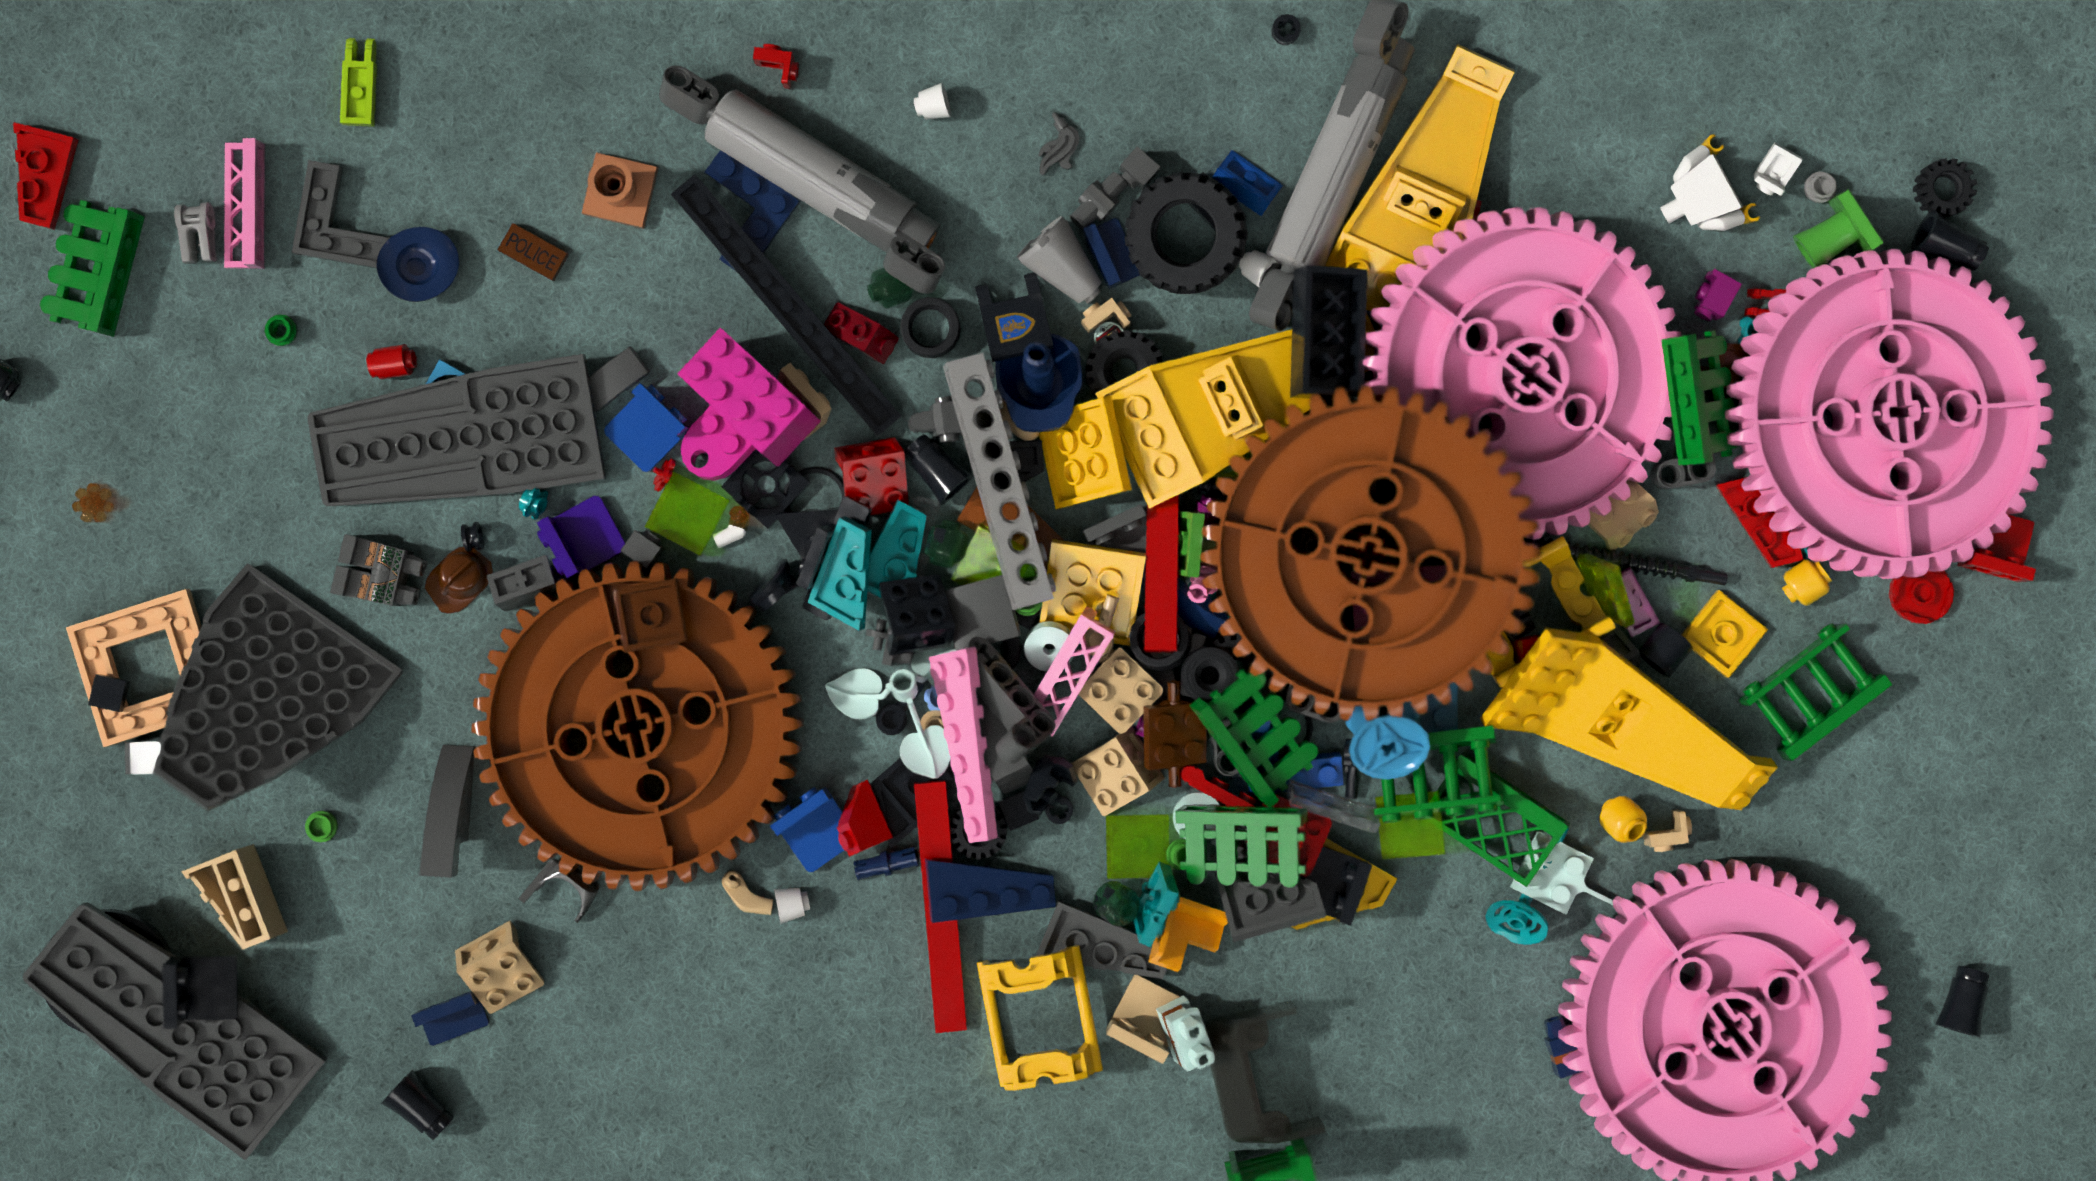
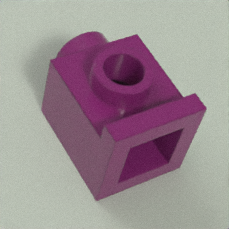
M1713 269L1707 272L1704 277L1709 282H1703L1694 297L1698 300L1694 307L1696 309L1694 314L1706 321H1711L1712 319L1716 321L1723 318L1742 285L1722 272Z

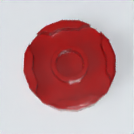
M1945 570L1939 572L1927 571L1925 575L1920 577H1905L1902 575L1897 579H1892L1890 583L1889 598L1892 608L1901 618L1910 623H1931L1948 613L1954 598L1953 584L1950 582Z

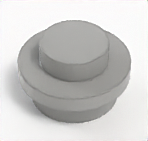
M1822 171L1810 175L1804 184L1807 198L1814 203L1829 201L1834 197L1837 190V184L1833 176Z

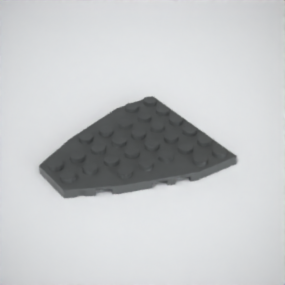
M247 563L206 610L203 617V625L198 637L193 642L192 652L186 666L184 665L168 705L167 720L164 733L161 735L159 754L155 760L153 773L206 811H210L275 780L363 723L403 674V671Z

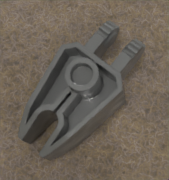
M951 396L935 398V403L930 406V411L914 413L909 418V421H907L908 429L913 431V433L933 432V438H940V443L959 441V435H962ZM979 412L976 415V422L982 428H989L991 418L987 413Z

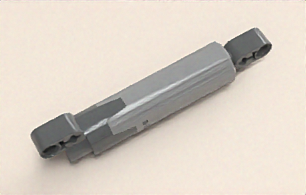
M1371 0L1366 8L1353 39V48L1358 53V57L1353 59L1267 248L1266 254L1275 258V261L1282 267L1281 269L1272 267L1266 272L1250 308L1249 316L1253 323L1277 331H1283L1288 326L1293 315L1294 270L1305 265L1325 266L1408 83V79L1404 74L1414 55L1415 48L1409 42L1400 38L1409 15L1408 5L1404 2L1397 0Z
M674 65L665 70L659 91L661 102L696 124H707L704 135L708 143L886 252L883 267L893 277L920 293L928 294L936 290L945 269V262L938 254L931 251L930 248L941 224L917 210V202L739 90L735 89L728 92L720 102H717L719 98L717 89L688 69Z

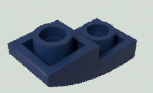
M1179 578L1178 615L1186 625L1208 638H1216L1220 633L1219 628L1228 619L1227 615L1224 612L1210 611L1209 604L1213 600L1209 596L1202 603L1190 600L1187 594L1190 589Z

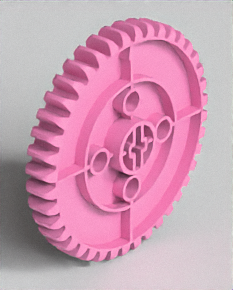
M1514 207L1505 209L1501 216L1495 211L1481 213L1478 216L1477 222L1473 219L1458 221L1455 224L1454 233L1443 230L1434 234V248L1423 245L1418 246L1413 251V257L1417 265L1401 264L1397 267L1395 272L1403 285H1385L1381 293L1384 299L1390 303L1389 308H1373L1370 313V317L1376 323L1383 326L1380 331L1365 333V343L1374 347L1375 352L1374 355L1365 356V359H1363L1364 369L1373 371L1372 379L1364 380V385H1371L1376 402H1383L1388 388L1396 386L1400 396V405L1407 406L1412 395L1416 391H1420L1424 396L1423 411L1429 414L1440 401H1446L1448 407L1444 421L1452 424L1456 418L1464 413L1470 415L1469 427L1465 433L1469 438L1479 432V421L1487 414L1492 421V430L1489 442L1483 451L1488 455L1494 451L1505 449L1508 452V458L1498 469L1499 473L1521 472L1522 480L1510 490L1511 496L1528 494L1532 497V505L1518 513L1519 518H1529L1538 521L1539 529L1531 535L1524 536L1525 538L1536 540L1541 538L1545 531L1552 535H1563L1567 531L1568 523L1580 528L1587 526L1590 522L1589 510L1601 516L1609 514L1611 512V503L1608 496L1616 500L1626 501L1631 496L1630 488L1626 481L1643 483L1648 477L1646 470L1641 465L1642 462H1659L1662 454L1654 446L1656 440H1670L1673 434L1672 430L1663 424L1665 417H1672L1661 339L1679 337L1681 332L1666 330L1665 324L1672 321L1676 315L1673 308H1658L1657 302L1665 294L1663 286L1645 285V282L1651 276V268L1648 264L1630 266L1635 259L1636 252L1630 246L1614 249L1616 245V235L1614 233L1605 231L1595 234L1594 222L1585 219L1574 223L1572 215L1565 211L1556 212L1550 216L1545 208H1532L1525 214L1521 208ZM1558 311L1563 314L1565 319V327L1560 334H1557L1553 327V318ZM1471 325H1474L1480 333V341L1474 349H1471L1466 341V332ZM1523 345L1528 349L1523 355L1516 348ZM1514 367H1523V368H1522V370L1519 372V371H1518L1517 369H1515ZM1525 377V378H1527L1530 382H1521V381H1522L1523 378ZM1522 394L1528 401L1519 404L1516 401ZM1572 400L1576 404L1577 415L1569 423L1565 417V408Z
M1888 249L1879 254L1873 250H1866L1856 254L1854 257L1845 255L1832 260L1829 265L1822 264L1814 267L1807 272L1806 277H1801L1788 283L1786 293L1776 295L1768 302L1770 312L1755 317L1753 326L1758 333L1743 337L1740 346L1750 357L1733 361L1731 369L1735 374L1743 377L1741 382L1727 385L1726 392L1730 397L1739 400L1737 407L1725 410V419L1739 424L1738 431L1727 435V442L1732 446H1742L1743 453L1736 456L1732 463L1734 469H1749L1751 475L1743 480L1741 486L1744 492L1759 490L1761 496L1755 501L1753 506L1757 513L1774 511L1775 514L1770 520L1769 527L1773 532L1791 530L1787 537V544L1793 549L1808 547V558L1812 561L1822 562L1829 560L1830 568L1835 571L1853 570V573L1858 577L1878 575L1882 579H1897L1902 575L1905 577H1920L1925 575L1927 571H1944L1950 567L1951 562L1968 561L1973 557L1974 549H1987L1992 545V533H2003L2011 527V520L2007 514L2022 513L2026 508V502L2019 493L2036 491L2039 483L2035 477L2029 474L2030 470L2043 469L2047 464V459L2044 455L2037 452V448L2052 442V435L2048 431L2040 429L2041 422L2054 418V410L2050 407L2041 406L2040 398L2049 396L2052 393V389L2048 383H2038L2036 375L2044 372L2047 367L2044 360L2031 361L2029 353L2037 347L2038 343L2035 337L2020 338L2018 333L2025 325V320L2022 316L2007 319L2004 314L2009 309V300L2005 296L1989 300L1988 297L1992 291V285L1986 280L1970 284L1972 278L1971 270L1960 267L1950 271V264L1947 259L1937 257L1928 261L1925 253L1920 251H1913L1903 255L1898 249ZM1881 342H1883L1888 349L1887 361L1884 360L1880 354L1879 348ZM1948 401L1952 404L1954 410L1952 419L1947 415L1946 403ZM1825 409L1829 410L1833 417L1831 429L1825 425L1823 420ZM1892 467L1897 471L1899 477L1896 487H1894L1890 480Z
M1706 859L1702 862L1700 871L1692 864L1681 863L1677 868V879L1672 874L1660 870L1654 874L1656 889L1638 881L1632 886L1636 901L1631 902L1620 896L1614 898L1612 901L1613 907L1618 915L1613 919L1604 914H1598L1595 921L1603 932L1599 938L1591 934H1583L1581 942L1590 950L1588 956L1575 955L1570 959L1569 963L1581 973L1579 979H1564L1562 988L1575 997L1573 1002H1564L1558 1007V1012L1572 1021V1025H1568L1558 1031V1038L1568 1045L1578 1047V1050L1569 1053L1562 1059L1563 1064L1572 1070L1582 1071L1571 1076L1569 1079L1570 1087L1579 1094H1585L1580 1101L1581 1109L1589 1116H1597L1594 1122L1596 1130L1605 1137L1612 1136L1611 1143L1616 1150L1623 1155L1631 1154L1633 1162L1642 1169L1648 1170L1653 1167L1655 1174L1665 1181H1671L1675 1177L1679 1181H1750V1178L1752 1181H1773V1171L1786 1181H1790L1796 1176L1794 1163L1799 1162L1812 1170L1818 1166V1159L1814 1151L1820 1148L1831 1156L1837 1152L1838 1147L1833 1136L1839 1132L1851 1138L1856 1131L1848 1120L1852 1114L1866 1117L1870 1111L1868 1106L1861 1101L1863 1094H1879L1881 1086L1870 1079L1872 1071H1887L1888 1062L1877 1056L1876 1053L1878 1048H1887L1891 1046L1892 1042L1891 1036L1879 1031V1025L1886 1024L1892 1020L1891 1011L1876 1004L1877 1001L1884 999L1889 994L1886 985L1870 980L1881 971L1880 963L1871 958L1863 957L1868 952L1870 943L1867 938L1852 935L1856 927L1855 921L1851 917L1839 915V906L1833 899L1827 897L1818 898V889L1814 885L1806 882L1797 884L1796 877L1791 873L1777 871L1773 874L1769 866L1755 863L1748 868L1745 862L1737 859L1728 860L1724 867L1716 860ZM1693 962L1695 966L1694 978L1686 984H1681V969L1685 964ZM1781 977V992L1776 997L1770 998L1768 994L1770 983L1775 978ZM1737 998L1738 1001L1732 1005V1008L1725 999ZM1712 1007L1717 1013L1727 1018L1723 1022L1730 1030L1732 1035L1735 1037L1737 1042H1735V1040L1729 1035L1723 1033V1031L1726 1028L1722 1024L1720 1019L1717 1017L1715 1012L1712 1010ZM1715 1042L1719 1043L1724 1049L1723 1051H1710V1049L1716 1046ZM1674 1052H1680L1681 1062L1679 1067L1672 1072H1666L1665 1062L1667 1058ZM1767 1066V1080L1762 1085L1755 1086L1754 1076L1760 1068Z

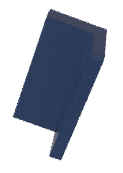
M1117 218L1099 226H1096L1094 223L1083 228L1084 237L1109 290L1140 276L1138 268L1135 264H1132L1128 256L1130 252L1125 244L1126 235Z
M472 991L419 1010L411 1015L415 1027L423 1025L431 1046L485 1027L490 1023L484 1006Z

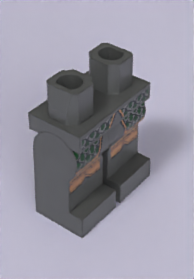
M344 534L338 562L372 570L368 572L337 565L330 593L390 606H401V604L417 605L420 589L406 586L408 574L423 577L427 561L413 555V551L355 535Z

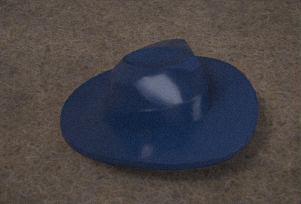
M428 227L409 228L395 234L382 246L377 257V273L381 283L394 296L410 302L426 301L437 297L452 284L459 268V255L454 243L444 233Z

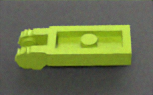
M346 39L345 61L342 60L340 124L344 126L374 127L377 77V64L375 63L377 43L375 39L366 40L364 61H357L358 45L356 39Z

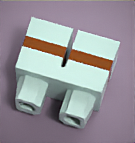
M1184 995L1156 1008L1163 1031L1167 1035L1166 1039L1171 1054L1176 1063L1189 1072L1195 1068L1202 1069L1215 1061V1055L1199 1009L1191 1008L1189 1000Z

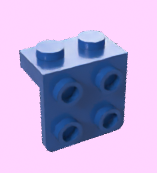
M639 383L631 391L635 397L605 426L604 433L642 471L650 472L683 439L689 429L684 424L688 419L676 407L670 410L661 401L665 397L652 384L647 388Z
M813 787L799 797L803 802L793 810L788 805L773 815L777 821L770 825L777 836L780 834L783 836L808 872H814L844 851L839 843V832L837 830L842 810L826 787L819 792Z

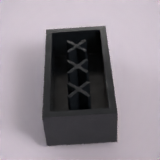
M1305 265L1294 270L1291 398L1310 399L1311 395L1318 393L1324 400H1334L1335 390L1339 387H1344L1350 395L1351 401L1359 399V393L1364 385L1365 366L1363 365V359H1365L1367 269Z

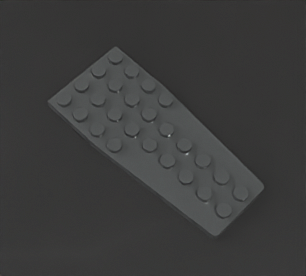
M585 354L490 368L311 412L307 418L321 498L326 506L522 492L527 489H541L606 478Z
M82 903L24 972V982L164 1102L246 1160L325 1063L327 1058L240 995H238V1017L235 1020L184 1021L177 1029H164L162 965L175 955L92 904Z

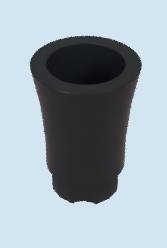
M1931 211L1922 220L1912 241L1913 251H1920L1934 257H1943L1950 263L1958 267H1965L1971 271L1979 268L1989 250L1985 241L1980 240L1978 236L1952 223L1937 211Z
M927 435L919 436L904 451L905 457L911 462L910 465L925 481L940 505L951 500L973 477L970 472L952 459L935 441L932 442Z
M1958 966L1956 976L1952 978L1947 998L1935 1025L1981 1038V1023L1989 988L1986 986L1989 974L1968 967Z
M413 1070L381 1102L382 1105L396 1112L421 1133L425 1131V1134L432 1140L454 1118L450 1112L445 1110L446 1106L432 1094Z

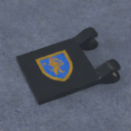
M1034 272L1024 275L1028 291L1027 296L992 304L988 285L982 284L975 287L992 363L1022 356L1026 347L1034 342H1041L1049 349L1054 348L1037 274Z

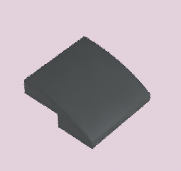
M1003 575L945 591L955 624L953 642L956 651L962 650L973 637H982L991 644L1022 635L1016 612L1011 607Z

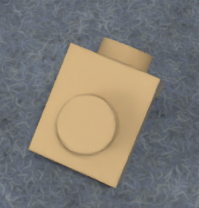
M1111 298L1101 306L1098 302L1090 306L1083 312L1085 318L1081 320L1082 326L1089 334L1114 315L1125 330L1130 327L1131 323L1128 318L1131 317V314L1121 301L1116 304L1113 298Z
M1672 810L1674 829L1645 832L1643 834L1644 845L1654 847V852H1665L1674 850L1673 845L1689 843L1688 835L1692 834L1690 817L1686 816L1685 811Z

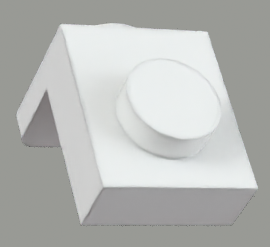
M1774 142L1753 174L1754 181L1757 182L1756 187L1770 196L1774 192L1782 196L1785 192L1786 184L1802 162V157Z

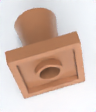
M596 152L593 167L588 175V188L582 214L644 229L658 167ZM620 183L617 190H612L615 184Z

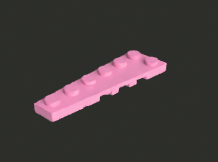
M976 647L929 657L930 672L934 680L937 705L941 712L944 737L951 756L950 764L954 772L957 797L961 805L964 829L968 841L973 843L996 839L998 836L993 794L991 791L990 768L984 763L983 757L985 749H987V739L981 735L979 719L984 718L983 705L977 704L976 687H980Z

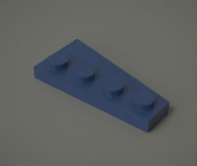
M925 858L930 921L932 923L1056 907L1054 878L1051 874L968 865L958 862H944Z

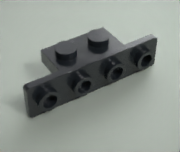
M850 496L842 498L833 524L817 527L812 533L809 540V545L811 546L807 557L799 566L800 575L796 584L806 590L808 589L802 607L823 620H829L832 616L808 603L837 522L840 517L846 516L866 527L872 511L869 506Z

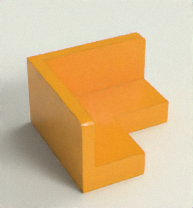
M1180 897L1176 909L1173 912L1170 911L1165 919L1166 924L1162 935L1159 938L1156 937L1153 942L1148 962L1178 972L1182 967L1187 944L1215 953L1219 949L1224 926L1228 924L1226 913Z

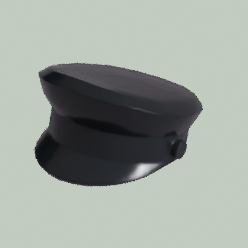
M781 558L749 596V603L757 605L762 612L771 607L784 594L799 587L796 584L798 579H795L790 574V565L787 559Z

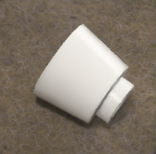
M943 83L920 91L918 97L914 98V106L918 117L924 116L925 120L951 117L949 100Z
M1257 250L1251 253L1246 252L1239 263L1242 275L1257 287H1260L1266 272L1270 268L1276 267L1280 269V265L1275 261V258Z
M800 888L774 889L780 924L805 916L804 911L810 910L807 891L801 892Z

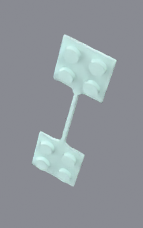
M1537 831L1532 841L1533 849L1547 847L1552 837ZM1562 842L1555 845L1527 887L1515 879L1510 886L1567 915L1575 896L1580 892H1587L1613 905L1612 899L1589 889L1585 885L1584 879L1594 858ZM1543 852L1534 854L1535 862ZM1530 854L1525 855L1518 869V873L1524 877L1532 869ZM1694 963L1685 964L1681 972L1694 977Z

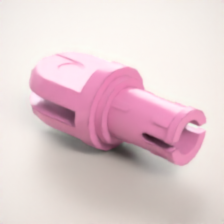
M1200 562L1199 578L1190 577L1191 586L1187 592L1190 600L1202 603L1206 600L1208 594H1213L1218 590L1205 587L1202 581L1211 573L1218 571L1217 565Z

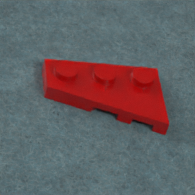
M13 122L14 133L17 134L18 149L15 150V159L19 165V182L17 183L19 220L55 230L78 139Z
M1745 478L1715 485L1770 568L1803 560L1801 548L1793 549L1787 544V537L1791 530L1773 532L1769 527L1770 520L1775 514L1774 511L1757 513L1753 506L1755 501L1761 496L1759 490L1744 492L1741 483Z

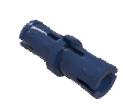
M915 846L891 853L882 851L878 856L853 862L858 881L881 874L890 876L893 875L894 871L920 865Z

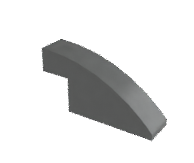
M442 745L427 808L420 876L452 878L458 875L460 843L469 839L474 767L473 751L475 749L473 746Z

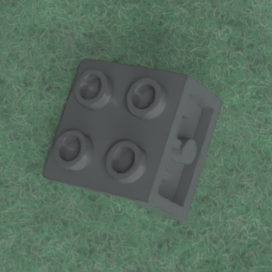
M1141 504L1083 530L1089 545L1146 553L1147 520ZM1146 558L1143 573L1146 572Z

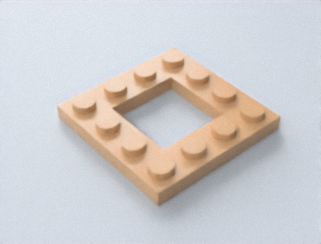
M184 589L66 627L88 700L95 674L119 678L111 647L166 630L179 674H181L184 665L186 666L193 642L198 637L202 625L190 589ZM173 692L128 706L126 700L123 712L91 706L103 747H109L165 729L167 709Z

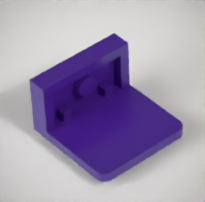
M592 496L556 517L547 516L537 522L540 528L537 531L540 541L545 548L550 546L555 555L552 562L561 576L565 574L567 578L574 579L579 576L581 570L593 569L622 553L621 549L626 543L605 503L599 496Z

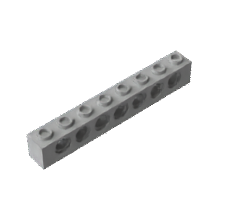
M984 353L946 362L943 366L1012 610L1054 599L1052 592L1056 591L1054 579L1051 573L1046 574L1043 563L1047 561L1044 545L1037 542L1034 532L1038 530V523L1033 512L1029 513L1026 501L1030 499L1028 488L1025 482H1020L1017 470L1021 469L1020 460L1017 452L1011 451L1008 441L1012 439L1011 429L1008 421L1002 420L1000 409L1003 408L1002 397L999 390L994 391L991 378H994L992 363L990 359L985 360ZM969 382H977L981 385L983 391L981 397H973L968 393L967 384ZM984 412L990 416L991 425L989 428H982L977 424V413ZM986 443H995L999 447L1000 455L997 459H991L986 455L984 450ZM996 473H1002L1008 478L1009 484L1005 490L998 489L994 485L993 478ZM1009 503L1016 507L1017 517L1015 520H1008L1003 516L1002 508L1004 504ZM1014 534H1020L1025 538L1026 547L1023 551H1017L1012 547L1011 538ZM1024 564L1030 565L1034 569L1035 576L1031 582L1024 581L1020 576V568Z

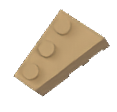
M254 844L181 871L186 879H191L201 891L200 896L205 903L209 902L220 915L218 919L242 949L288 932Z

